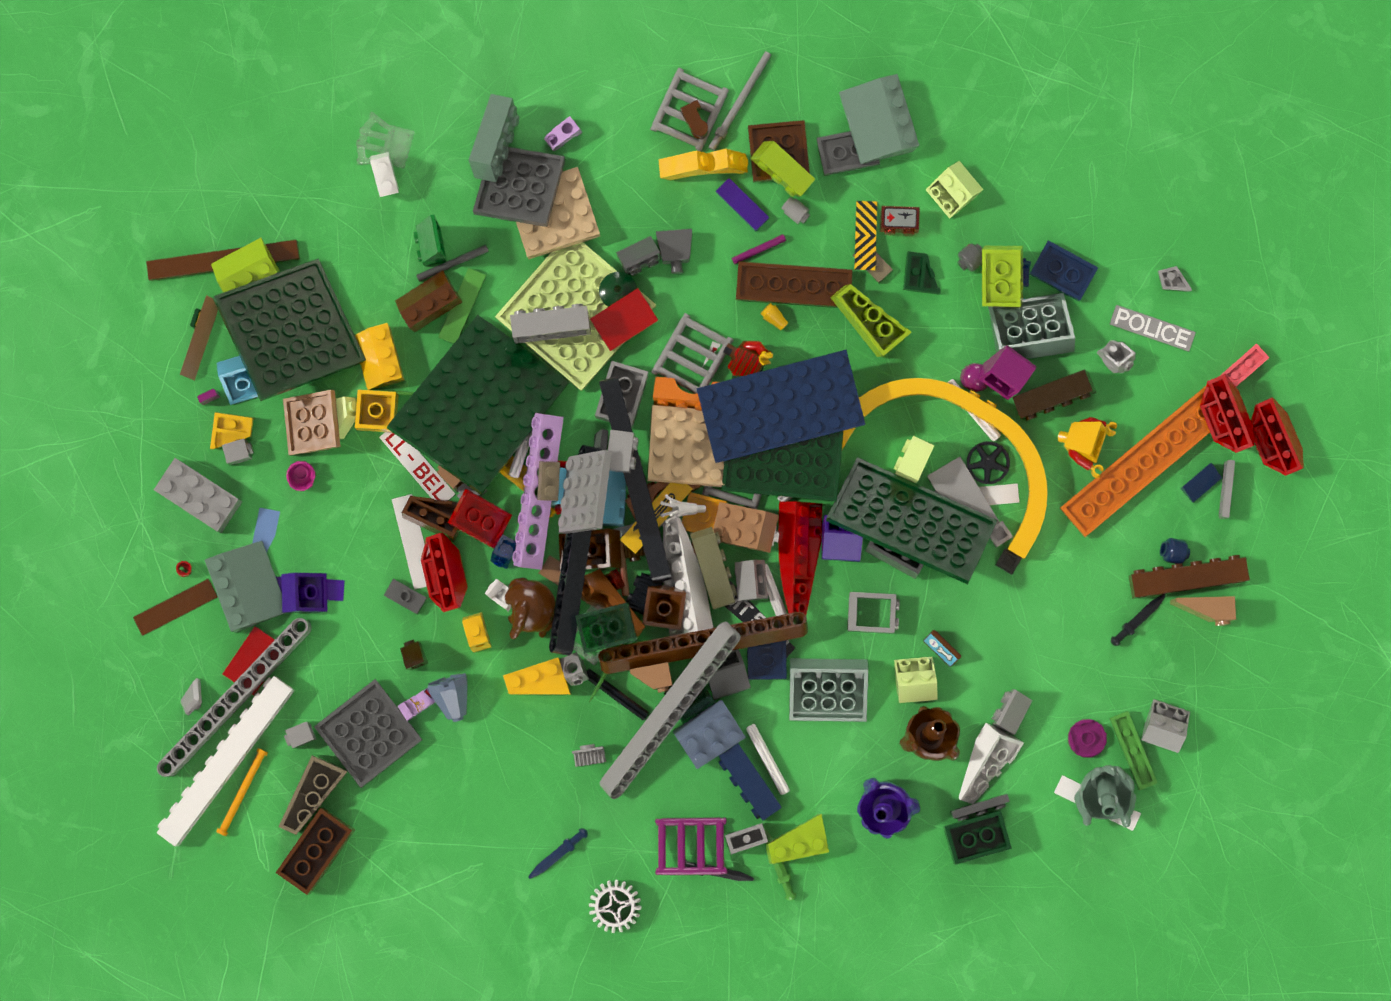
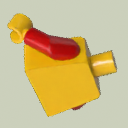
M1089 417L1079 422H1073L1069 432L1060 431L1058 442L1065 443L1064 447L1068 451V455L1078 465L1086 470L1090 469L1092 476L1099 478L1100 475L1095 472V469L1103 472L1104 468L1102 465L1094 466L1093 463H1097L1106 434L1108 436L1116 434V431H1112L1110 428L1116 429L1117 424L1115 422L1106 424L1103 420Z

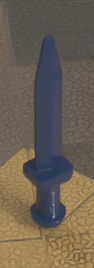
M580 828L578 829L579 832L571 839L566 838L561 846L535 867L529 875V879L546 871L567 852H572L580 840L587 838V830Z

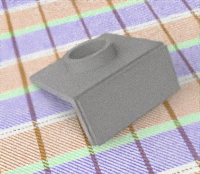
M595 744L580 746V750L572 751L575 767L606 762L603 746L595 747Z

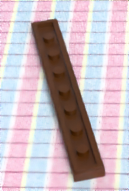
M297 240L265 244L275 263L300 259ZM240 248L146 261L148 280L214 272L211 266L212 263Z

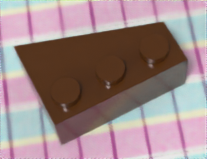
M410 496L401 512L402 518L435 534L444 533L452 542H455L460 532L459 529L448 524L458 504L456 502Z

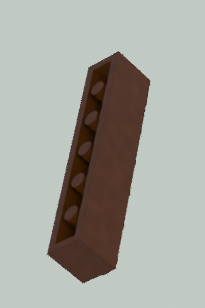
M1240 555L1229 556V560L1221 561V558L1209 559L1210 563L1202 564V560L1190 562L1191 566L1183 567V563L1171 565V569L1165 570L1164 566L1152 568L1153 571L1145 572V569L1134 570V574L1129 575L1132 599L1249 581L1246 557L1240 558Z

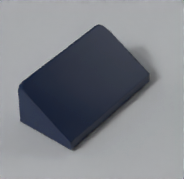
M1209 463L1180 489L1194 503L1222 477L1214 465Z

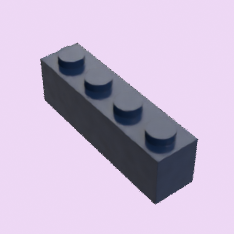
M738 743L719 756L721 760L718 763L724 771L728 769L732 775L729 779L735 787L739 785L743 791L740 795L745 803L750 802L754 808L751 811L756 819L761 818L763 821L782 808Z

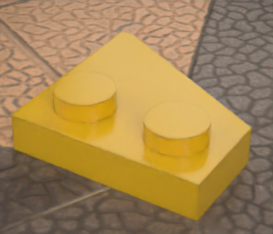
M215 412L210 449L219 448L224 444L251 437L254 418Z

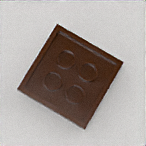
M805 120L748 125L751 156L764 141H774L810 174ZM751 160L753 183L774 181L768 173Z

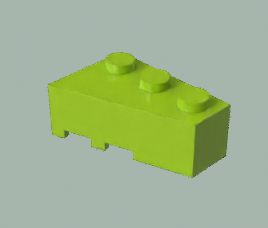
M764 141L750 158L759 168L768 173L776 183L784 186L785 191L792 197L794 195L802 196L815 180L811 174L774 141Z
M817 814L765 844L769 864L828 853L829 849L822 814Z

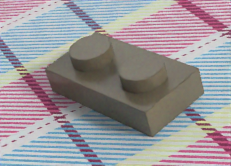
M539 461L537 500L558 501L560 462Z

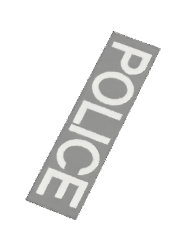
M1116 305L1110 321V325L1186 351H1190L1196 333Z

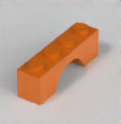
M655 378L654 405L686 409L693 408L702 411L698 393L684 392L676 384L675 378Z

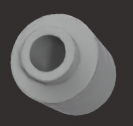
M790 197L781 208L784 210V214L797 224L800 222L804 224L810 217V214H808L810 209L796 198Z

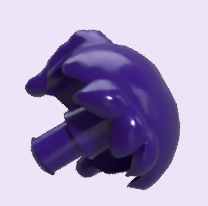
M870 778L864 782L863 787L865 791L858 803L857 812L862 818L861 823L863 827L868 829L870 833L880 834L882 837L889 839L894 833L904 830L912 816L920 812L919 801L911 798L902 787L888 781L879 782L876 778Z

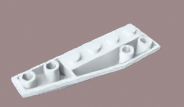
M679 517L672 519L668 524L664 521L663 545L672 579L664 581V585L686 591L681 630L669 628L670 636L713 628L707 591L688 534Z

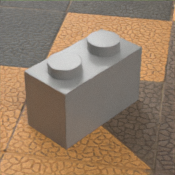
M765 560L735 562L738 601L768 599Z
M762 823L725 835L731 854L768 842Z

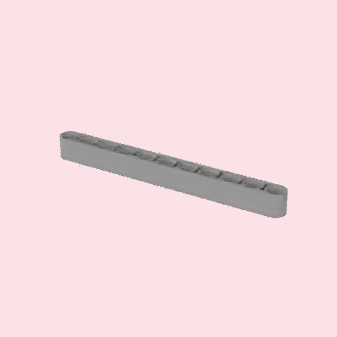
M303 618L293 620L163 757L157 765V772L164 777L176 775L252 695L253 691L309 635L312 629L311 623ZM300 622H304L306 625L303 632L297 630ZM287 636L292 638L290 646H285L284 639ZM273 650H277L279 657L273 661L270 658V653ZM260 664H264L265 672L260 675L257 672V667ZM250 678L252 686L246 689L243 685L244 680ZM234 692L239 696L238 701L235 703L231 701V695ZM221 706L225 708V714L222 717L217 713L218 708ZM209 720L212 723V728L206 731L204 724ZM193 735H197L199 739L196 745L191 743ZM180 749L185 751V756L182 759H179L177 756V752ZM166 763H170L172 767L169 773L164 771Z
M728 622L718 625L602 777L600 786L610 798L617 799L624 793L740 640V634Z

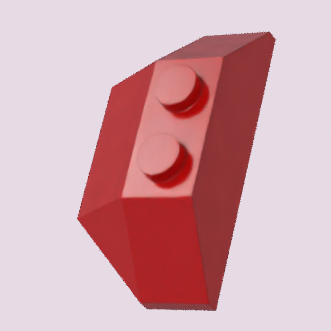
M1226 374L1207 381L1200 408L1213 441L1235 453L1254 446L1253 425L1239 390Z
M1273 397L1256 404L1251 422L1253 425L1254 443L1263 464L1285 476L1303 469V448L1288 413Z
M444 533L426 537L421 564L429 598L443 612L460 608L468 586L459 549Z

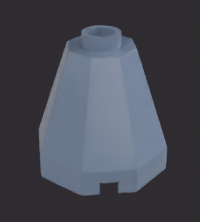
M466 673L450 675V678L445 679L443 677L428 683L429 693L448 720L452 719L453 722L463 720V716L467 714L468 679Z

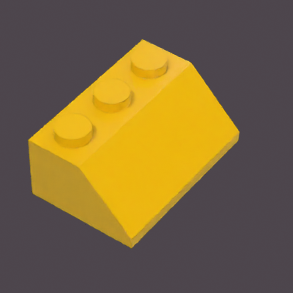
M388 323L370 327L355 335L366 359L361 363V368L367 390L405 381Z

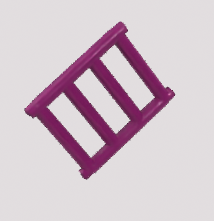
M720 817L655 819L656 826H658V868H656L655 874H727V869L724 867V825H726L727 819ZM704 825H716L717 867H705ZM666 826H677L678 867H666ZM685 826H697V867H685Z

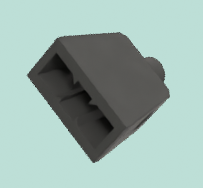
M692 229L656 231L663 264H671V274L683 273L682 263L690 262Z

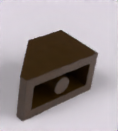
M413 639L403 643L404 647L400 648L407 670L411 671L428 664L419 641L415 642Z

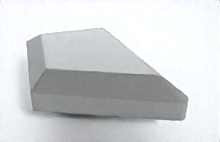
M1177 266L1158 271L1162 290L1192 291Z
M198 678L192 682L181 699V705L188 716L195 709L198 710L202 703L201 681Z

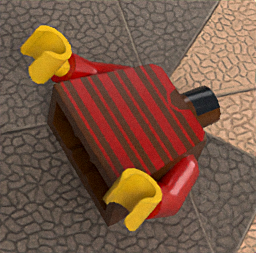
M743 341L738 348L728 343L723 353L732 358L728 369L735 376H746L761 372L765 365L771 364L769 359L773 358V353L767 350L760 341Z

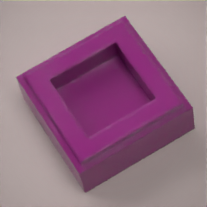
M211 389L198 395L197 398L202 405H205L220 398L217 390Z

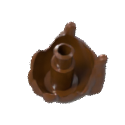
M527 578L512 580L505 594L506 604L512 606V614L508 616L509 622L513 625L510 631V638L516 639L522 631L539 632V636L544 638L552 628L556 604L553 593L547 586L536 580H528Z
M922 706L919 708L918 713L909 720L905 736L900 739V746L904 751L913 752L924 760L942 761L949 759L954 761L960 755V750L957 747L960 726L956 721L952 720V716L948 711L942 710L940 707L929 709L926 706Z

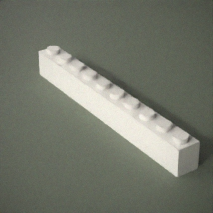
M273 676V678L269 677L263 685L264 690L261 694L257 693L251 701L253 703L249 710L246 708L239 717L241 718L240 722L230 728L228 738L222 740L216 748L218 750L214 756L211 755L206 760L205 769L202 772L199 771L194 776L193 781L195 782L193 785L183 791L181 801L179 803L176 802L169 810L171 812L167 819L164 818L159 823L157 834L173 846L177 847L182 843L295 690L278 677Z

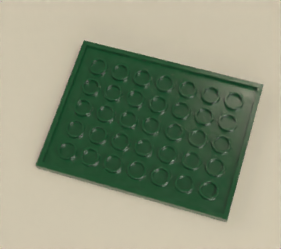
M477 315L387 425V429L482 495L533 430L532 419L535 417V413L545 414L570 381L555 368L519 343L515 344L512 338Z

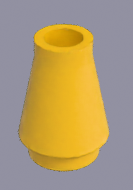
M771 303L760 313L763 316L762 319L779 330H782L789 323L777 306Z

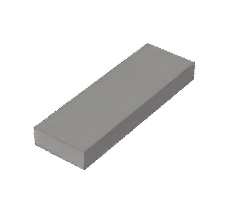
M1235 460L1224 462L1219 519H1228L1230 515Z

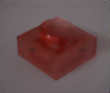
M618 569L612 570L605 575L617 591L625 587Z

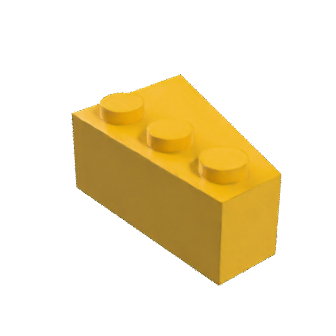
M559 657L503 675L510 695H571Z

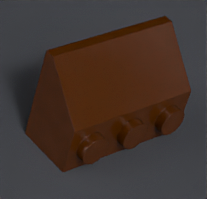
M442 270L395 300L406 324L415 333L461 304L462 300Z

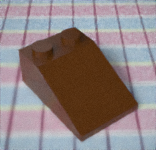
M592 530L586 571L621 569L620 530ZM564 533L559 534L560 571L566 538Z

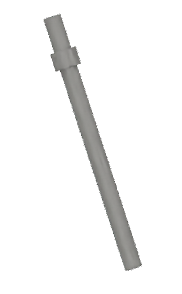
M765 51L721 127H718L714 133L715 137L708 147L712 151L716 150L721 140H724L728 134L729 126L772 56L770 53Z

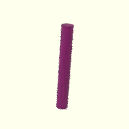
M782 234L732 257L734 265L785 242V236Z

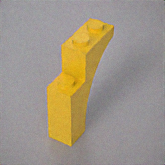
M722 149L710 153L692 151L659 159L660 178L670 181L697 175L719 173L743 174L748 172L746 154L730 149Z

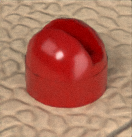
M181 561L176 565V572L181 577H187L191 574L192 567L189 562ZM180 567H182L183 569H185V570L188 571V572H187V573L183 572L182 570H180Z

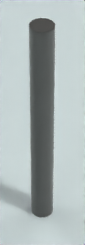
M483 245L416 276L420 282L438 274L442 270H448L489 252L486 245Z

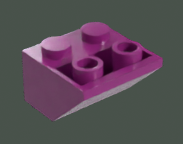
M1006 345L983 363L979 380L1009 400L1020 392L1035 371L1036 366Z

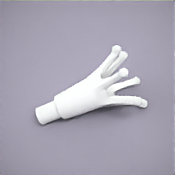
M667 494L665 498L670 500V502H660L661 505L669 506L673 509L660 515L661 517L670 515V518L665 520L667 524L677 517L705 513L706 511L705 505L680 502L669 497Z

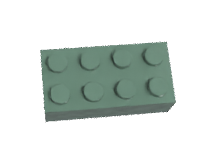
M494 94L490 95L469 157L473 175L477 179L497 182L498 176L502 175V164L504 159L506 160L508 157L509 143L513 142L514 128L519 124V115H517V107L514 105L513 98Z

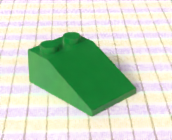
M433 214L416 226L417 232H414L415 243H419L420 250L417 251L418 260L423 263L424 267L447 262L440 224Z

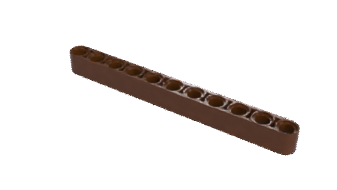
M802 612L731 625L740 634V640L733 650L800 638L808 633L807 617ZM716 628L603 649L598 654L601 670L606 674H612L694 658Z

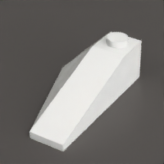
M985 723L976 738L958 798L974 804L989 787V782L993 777H998L1002 773L1000 770L1007 762L1010 764L1015 759L1024 742L999 727Z

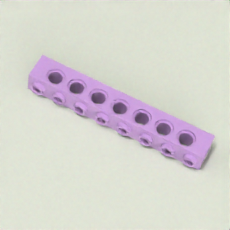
M535 413V417L532 419L533 431L529 439L530 452L526 459L527 473L523 480L525 487L524 493L521 496L522 508L518 516L519 529L515 536L516 550L512 557L514 566L542 570L552 501L537 500L538 494L535 495L534 491L538 487L537 471L539 469V461H558L564 417ZM546 429L547 436L543 438V431ZM542 449H544L543 457L540 456V451ZM536 506V512L532 514V508ZM533 525V532L529 533V528ZM530 544V545H531V549H530V551L527 553L526 547Z

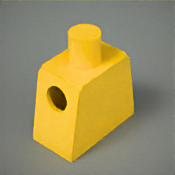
M482 612L463 617L462 623L472 652L491 648Z

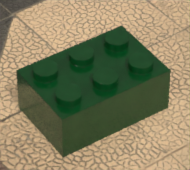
M999 810L943 826L953 864L955 865L1012 849L1003 816Z

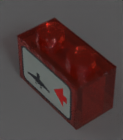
M881 206L880 232H884V235L903 233L904 236H914L919 231L920 207Z

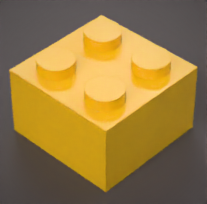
M358 390L355 428L359 431L392 433L387 429V425L397 414L399 395L396 392Z

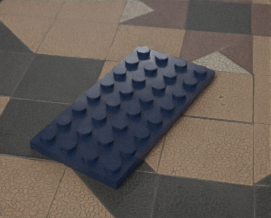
M847 350L696 388L715 463L866 425Z

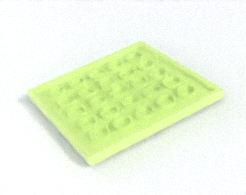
M583 242L551 252L495 318L512 332L510 315H514L515 311L524 310L526 313H530L538 308H545V311L553 310L552 307L555 306L572 308L571 305L583 304V306L588 308L590 320V318L607 308L599 295L601 281L608 274L617 271ZM616 286L614 288V291L616 293H619L621 291V287ZM642 293L650 308L653 310L656 307V304ZM590 321L591 335L526 342L525 344L559 371L580 391H583L624 343L609 351Z

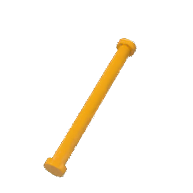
M257 749L258 753L221 827L217 828V833L227 836V830L264 756L268 755V752L263 749Z

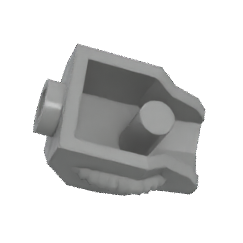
M1110 340L1104 348L1097 351L1105 366L1113 373L1129 371L1133 367L1136 353L1127 345L1114 340Z

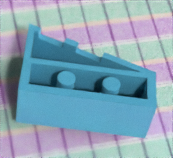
M609 471L602 526L624 527L626 481L623 472Z

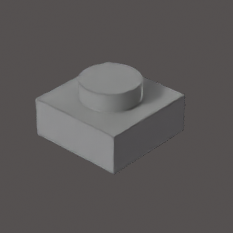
M1001 521L995 525L990 539L997 548L1013 536L1004 522Z

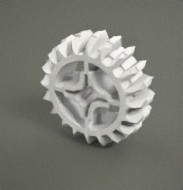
M609 880L607 881V888L602 883L600 884L601 892L598 889L594 890L598 896L591 895L590 897L592 900H595V903H589V907H595V910H591L589 913L590 915L595 913L597 915L592 920L593 922L598 919L601 921L597 925L599 928L605 924L604 931L606 932L609 926L612 927V933H615L616 927H619V931L623 932V925L630 929L628 922L630 921L632 924H635L636 921L632 917L639 918L640 916L635 910H641V906H636L635 903H639L641 899L637 898L634 900V896L638 892L635 891L632 894L629 892L633 888L632 885L625 889V881H623L621 886H618L619 881L615 880V886H612ZM614 890L625 893L630 900H618ZM606 892H609V904L599 907L601 897ZM613 898L617 903L625 904L618 908L617 914L611 909H605L613 904ZM631 905L629 916L622 921L621 909ZM611 912L616 923L606 920L601 913Z

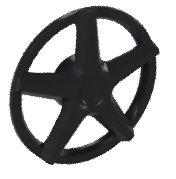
M991 441L981 442L975 445L968 454L967 469L972 477L980 483H997L1009 471V455L1004 447L998 443ZM992 445L997 448L988 455L982 446ZM977 449L981 460L970 464L971 456ZM1001 452L1005 455L1006 467L996 462ZM982 468L984 470V480L976 477L972 470ZM993 469L1004 472L999 478L990 481Z

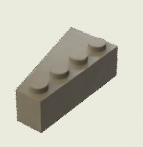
M312 755L279 827L297 835L344 777L347 770Z

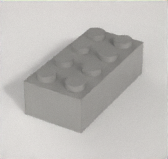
M583 304L571 305L572 308L555 306L552 307L553 310L545 311V308H538L530 313H526L524 310L515 311L514 315H510L513 340L517 344L591 335L587 306H583Z
M174 458L154 488V491L219 533L223 532L243 502L176 458Z

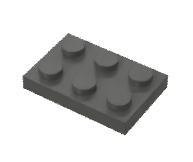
M851 131L818 137L816 139L824 176L880 165V160L860 164Z

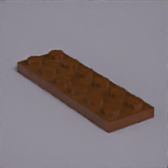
M738 262L736 300L837 307L830 297L843 286L852 285V270Z

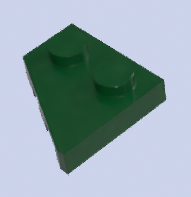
M908 251L903 290L939 295L941 290L935 281V274L930 267L928 255Z

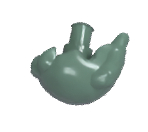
M1112 765L1096 767L1088 772L1082 780L1074 800L1085 826L1091 824L1092 818L1121 819L1124 827L1130 826V818L1133 814L1137 798L1134 794L1135 786L1133 779L1121 767Z

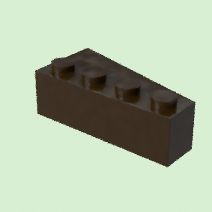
M1084 369L1013 397L1020 419L1026 418V421L1037 418L1036 414L1042 412L1048 414L1055 411V408L1058 406L1066 407L1073 404L1075 400L1087 399L1096 393L1089 371Z

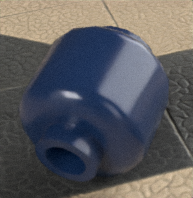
M1169 538L1161 544L1160 555L1168 563L1180 564L1189 558L1190 549L1186 541Z

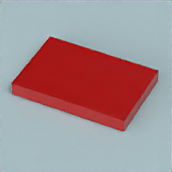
M637 288L590 318V321L609 351L657 322L658 319Z
M465 489L448 524L485 545L496 549L512 515L472 491Z
M255 626L222 674L235 683L275 639ZM273 650L270 653V658L273 661L278 659L279 652ZM260 664L257 667V672L260 675L265 672L264 664ZM250 678L244 680L243 685L246 689L252 686ZM264 681L253 691L252 695H256Z

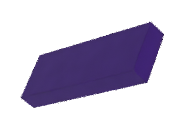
M730 178L716 190V193L755 231L769 219V216Z

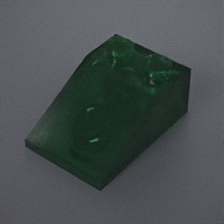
M628 602L575 616L584 654L638 640Z

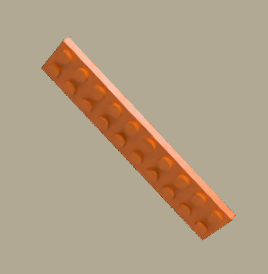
M1206 386L1103 471L1099 478H1095L1060 507L1062 512L1084 537L1090 534L1210 433L1200 408Z

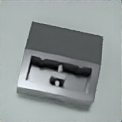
M651 236L616 252L625 273L631 274V276L641 273L642 268L656 266L659 264L658 261L661 260L660 251Z
M739 649L731 651L708 681L714 700L751 688Z

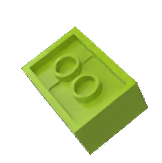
M984 246L982 249V306L1021 307L1023 303V246Z

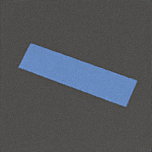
M259 508L252 543L263 541L267 552L276 534L280 511Z

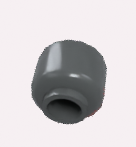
M968 244L958 253V265L964 271L967 269L973 272L982 265V247L979 244Z

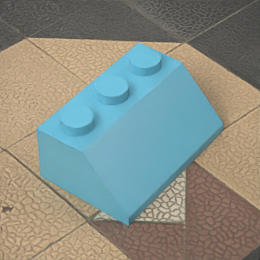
M240 356L217 362L218 377L230 405L258 397Z

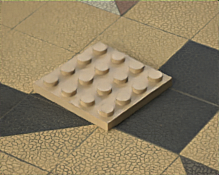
M578 167L562 172L547 227L516 222L528 260L600 237Z
M652 405L647 481L722 487L724 485L722 483L724 461L715 463L703 412L693 408L686 409Z

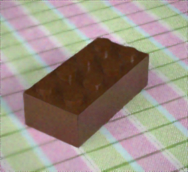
M320 808L280 865L276 874L306 895H310L355 829L325 808Z

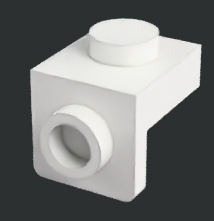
M495 579L489 585L485 594L508 612L512 608L510 604L508 605L505 602V594L508 587L498 579Z

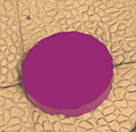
M1083 719L1076 722L1068 733V744L1071 750L1076 755L1084 758L1100 754L1107 743V734L1104 727L1091 719Z

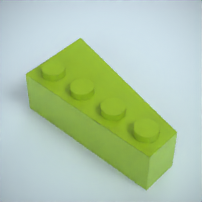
M851 284L843 286L830 297L877 357L887 354L911 333L909 329L903 327L896 319L885 313L882 308L871 302L868 297Z

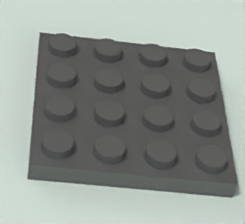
M508 147V157L503 161V172L501 176H498L497 182L481 180L473 213L474 215L547 227L566 161L565 156Z
M376 679L314 726L360 788L423 740Z

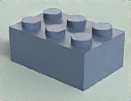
M722 700L673 731L696 769L746 738Z

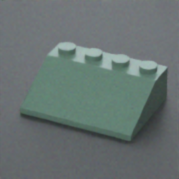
M898 74L878 78L839 92L860 164L910 153L919 146Z
M1063 293L1023 299L1021 307L988 306L996 353L1006 345L1026 359L1075 351V335Z
M263 541L205 559L231 632L236 633L285 614L282 613V592Z
M790 658L789 721L867 722V659Z

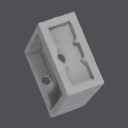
M850 592L847 631L894 634L899 626V618H895L896 610L899 611L900 599H896V594ZM857 598L891 600L889 628L856 626Z

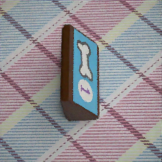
M932 630L923 640L949 667L961 658V655L935 630Z

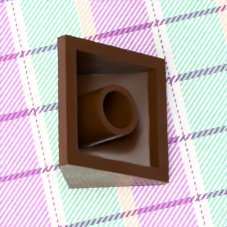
M669 585L648 586L643 625L681 630L686 591Z

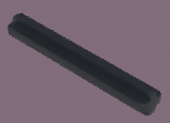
M587 669L588 681L596 686L601 676L591 669ZM604 679L599 689L641 720L647 718L649 715L647 710Z

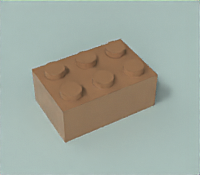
M719 502L713 531L714 533L718 532L721 543L770 553L779 515Z

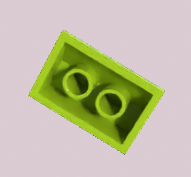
M262 237L211 264L223 293L274 275L280 271Z

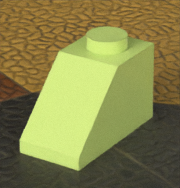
M336 398L340 439L345 438L355 422L356 398Z

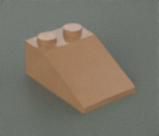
M1235 596L1191 597L1170 600L1171 605L1208 622H1215V626H1225L1231 624L1230 621L1236 620Z

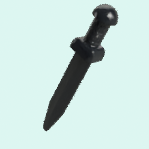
M1162 594L1152 600L1131 621L1124 623L1122 631L1115 637H1111V644L1119 646L1121 645L1120 642L1127 635H1133L1135 633L1134 630L1160 606L1166 594Z
M685 859V867H697V863L687 862V859ZM705 862V867H717V866L707 865L706 862ZM727 869V874L712 875L736 881L754 880L753 877L731 869Z

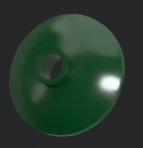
M613 272L605 276L601 281L599 295L602 302L609 307L636 290L637 286L630 275L624 272ZM616 286L621 287V291L619 293H616L614 291V288Z

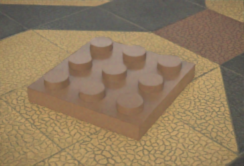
M326 390L283 399L288 454L290 456L341 447L335 390Z

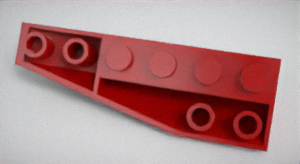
M779 502V564L788 613L802 612L807 615L821 546L823 503Z

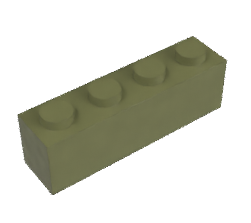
M710 527L690 533L713 609L735 603L734 596L737 593L734 584L730 585L728 580L732 577L729 567L725 568L723 561H726L724 550H719L718 544L721 543L718 532L714 533L713 528Z

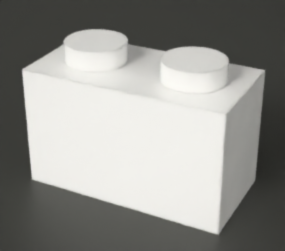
M389 152L370 156L380 197L399 193Z

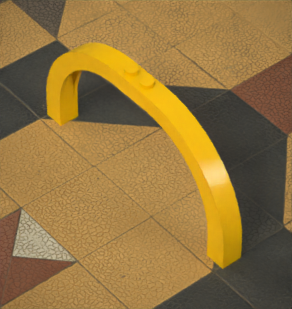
M909 378L896 380L880 385L859 397L864 417L880 405L900 397L923 395L941 398L968 411L1005 435L1014 445L1023 461L1029 488L1028 504L1023 521L1007 550L1025 559L1044 521L1047 507V480L1041 458L1034 444L1016 422L996 409L997 405L989 400L984 402L979 399L980 395L970 390L968 393L955 385L933 379ZM856 428L844 430L842 450Z

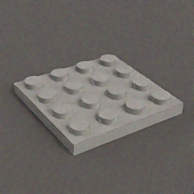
M601 450L568 458L566 462V479L563 483L564 496L561 500L562 511L558 521L559 533L568 534L602 529L612 451Z

